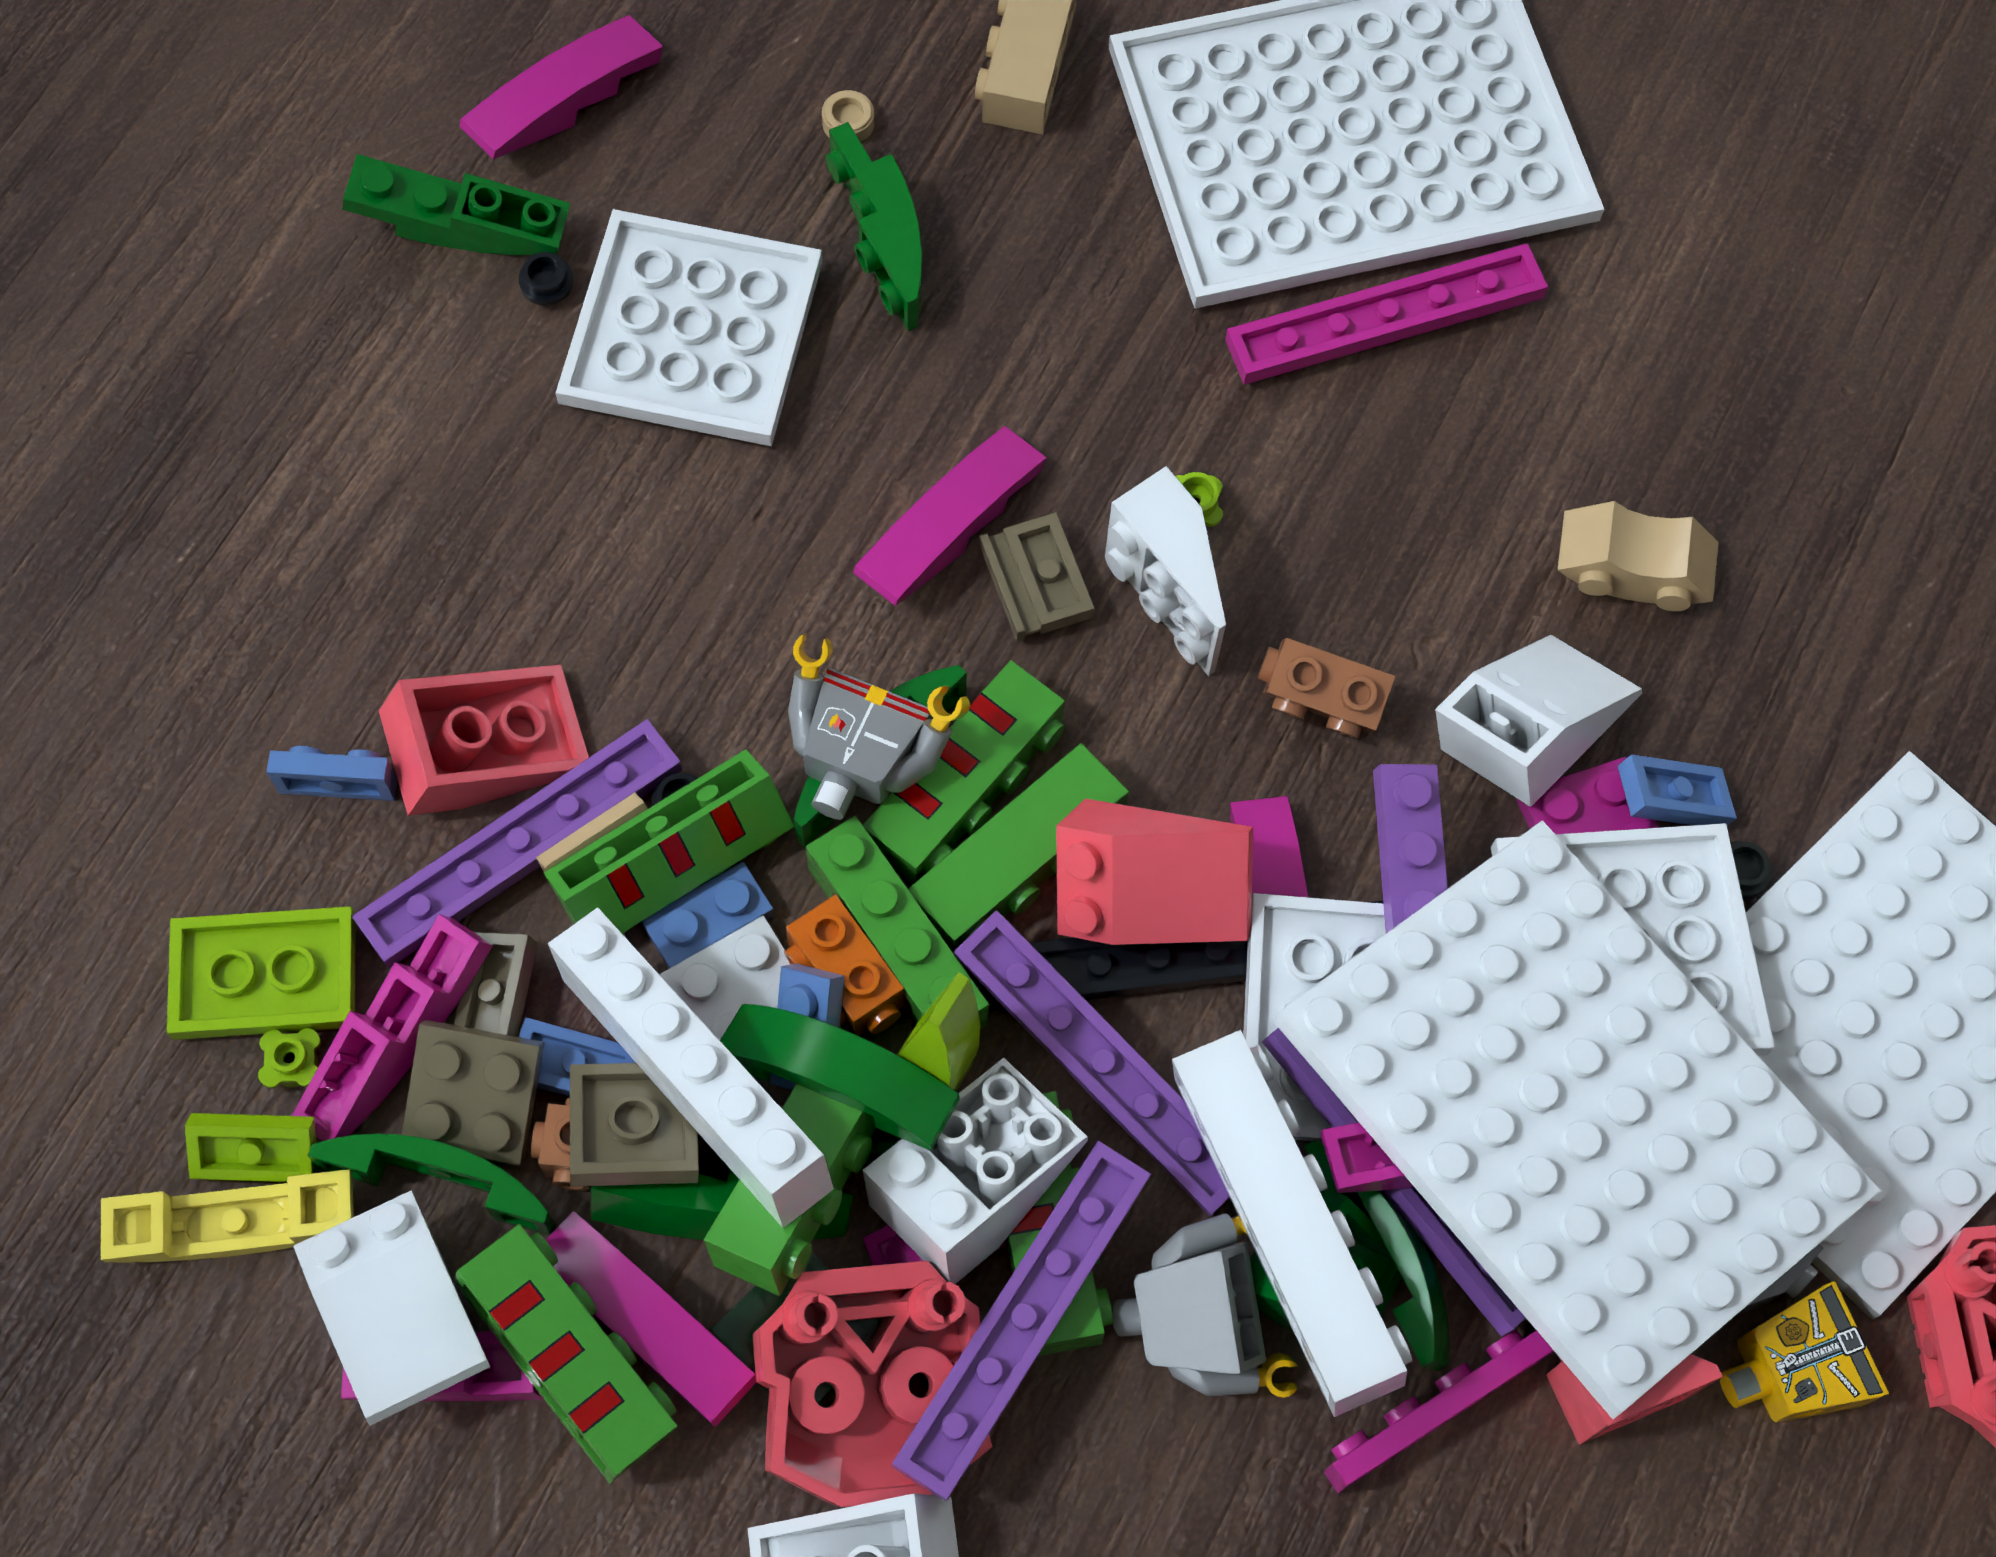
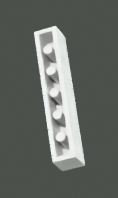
M598 907L548 943L563 981L782 1228H785L834 1189L824 1154Z
M1241 1030L1173 1058L1175 1082L1333 1416L1341 1415L1404 1387L1407 1376L1405 1364L1412 1362L1409 1348L1399 1328L1396 1325L1386 1328L1376 1308L1377 1305L1383 1303L1378 1284L1368 1267L1358 1270L1348 1248L1354 1246L1355 1241L1349 1225L1340 1210L1330 1213L1320 1193L1327 1189L1324 1175L1313 1154L1303 1157L1293 1136L1300 1134L1297 1120L1286 1099L1276 1102L1266 1083L1273 1080V1074L1261 1047L1257 1045L1249 1048Z

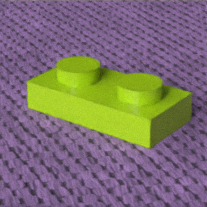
M191 1113L185 1123L189 1179L287 1182L288 1176L318 1172V1167L308 1157L311 1145L316 1143L315 1117Z

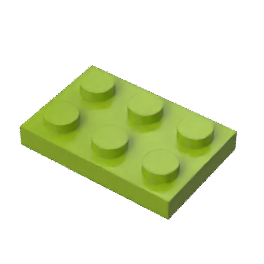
M352 907L170 918L167 1034L172 1040L264 1034L269 1030H278L284 1033L298 1032L303 1028H311L313 1030L340 1029L350 1011L355 1012L356 923L352 918L355 914Z

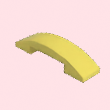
M350 1169L288 1176V1183L172 1197L164 1191L101 1198V1260L103 1262L116 1263L183 1261L239 1256L293 1248L294 1245L354 1217L353 1173Z

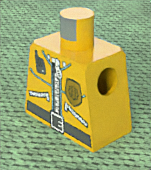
M1835 1281L1825 1284L1739 1338L1737 1345L1745 1363L1721 1372L1723 1377L1720 1378L1722 1390L1734 1408H1739L1762 1399L1770 1418L1775 1423L1862 1407L1889 1394Z

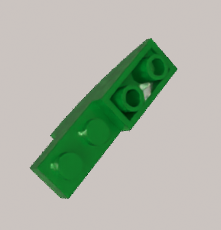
M846 122L829 130L830 153L825 155L827 167L834 181L837 184L844 182L850 192L849 200L854 215L858 220L859 242L854 244V250L861 268L866 274L874 273L880 283L878 290L887 312L891 316L898 314L907 331L918 327L922 296V249L919 224L913 200L892 154L872 162L849 122Z
M357 154L344 193L342 210L396 225L395 236L426 244L479 253L534 255L540 252L557 254L570 203L464 173L462 183H458Z

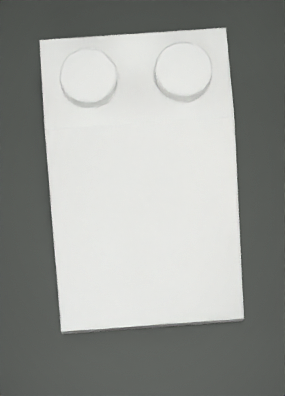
M412 1191L404 1193L293 1246L310 1291L369 1426L490 1368L440 1250Z
M913 1493L748 1528L750 1557H959L951 1497H949L947 1502H944L935 1495Z

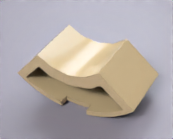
M1616 501L1564 511L1558 571L1578 583L1579 590L1588 595H1609L1625 600L1653 603L1667 611H1683L1688 609L1691 604L1713 602L1719 542L1694 517H1652L1628 510Z

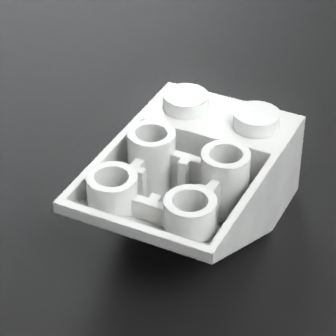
M1165 466L1112 502L1105 560L1116 578L1122 582L1128 580L1140 594L1139 600L1147 615L1156 623L1162 621L1174 635L1175 645L1183 658L1192 665L1198 663L1209 677L1216 670L1226 627L1202 507Z
M1549 635L1472 672L1435 709L1441 750L1531 807L1642 694V688L1553 635Z
M1002 1058L959 1093L960 1101L932 1151L901 1139L863 1169L869 1206L923 1261H929L947 1282L954 1284L1000 1247L1088 1141V1136L1005 1058Z

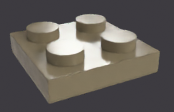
M430 1020L423 1021L419 1024L402 1135L442 1142L466 1150L483 1159L520 1166L526 1160L545 1042Z
M637 1063L570 1064V1187L698 1183L697 1131Z

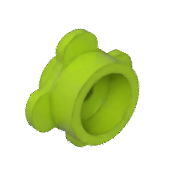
M1191 472L1184 476H1175L1192 497L1200 499L1199 505L1202 507L1205 525L1208 527L1218 525L1223 518V510L1218 506L1219 494L1222 492L1221 481L1215 476L1201 472Z
M303 1028L298 1033L282 1034L278 1030H269L264 1033L259 1042L261 1049L264 1051V1066L258 1072L260 1082L269 1089H275L280 1084L286 1087H308L318 1069V1056L315 1051L321 1044L318 1033L311 1028ZM293 1053L295 1055L294 1061L291 1063L284 1062L285 1056Z

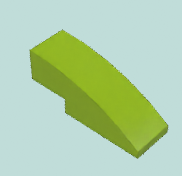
M960 972L955 975L921 1016L897 1054L934 1076L954 1091L958 1090L972 1067L979 1048V1013L977 1001L968 977Z

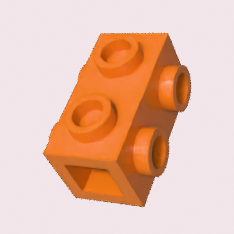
M836 894L786 926L790 948L785 950L784 954L789 964L798 963L844 976L840 1027L845 1024L848 1030L857 1036H861L868 1030L872 1035L884 1031L901 1016L899 1010L905 1006L904 988Z

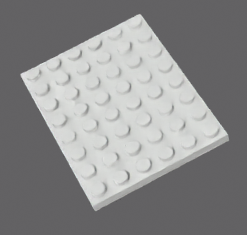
M1280 0L1110 35L1109 51L1194 309L1600 221L1604 212L1603 204L1522 0Z
M1910 751L1746 912L1775 1046L1768 1055H1761L1759 1057L1881 1190L1819 1243L1824 1249L1812 1261L1832 1282L1835 1281L1838 1288L1872 1320L1879 1317L1996 1192V826Z
M1543 820L1278 1012L1273 1021L1612 1419H1615L1881 1191Z

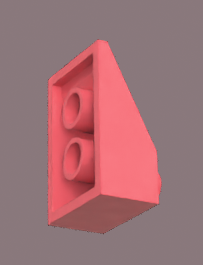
M561 665L398 680L379 709L407 816L464 809L550 784L589 758Z
M1086 798L1056 825L1058 935L1111 945L1247 941L1250 938L1253 866L1252 826Z

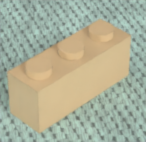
M999 0L997 14L1003 16L1000 27L992 25L986 49V57L992 58L989 69L980 68L975 87V99L983 101V123L1043 135L1076 9V0Z

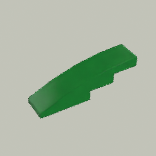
M731 1170L727 1182L698 1174V1183L592 1186L591 1220L650 1234L704 1240L738 1183L739 1178ZM842 1193L841 1204L834 1219L828 1225L821 1224L813 1240L846 1236L853 1195Z

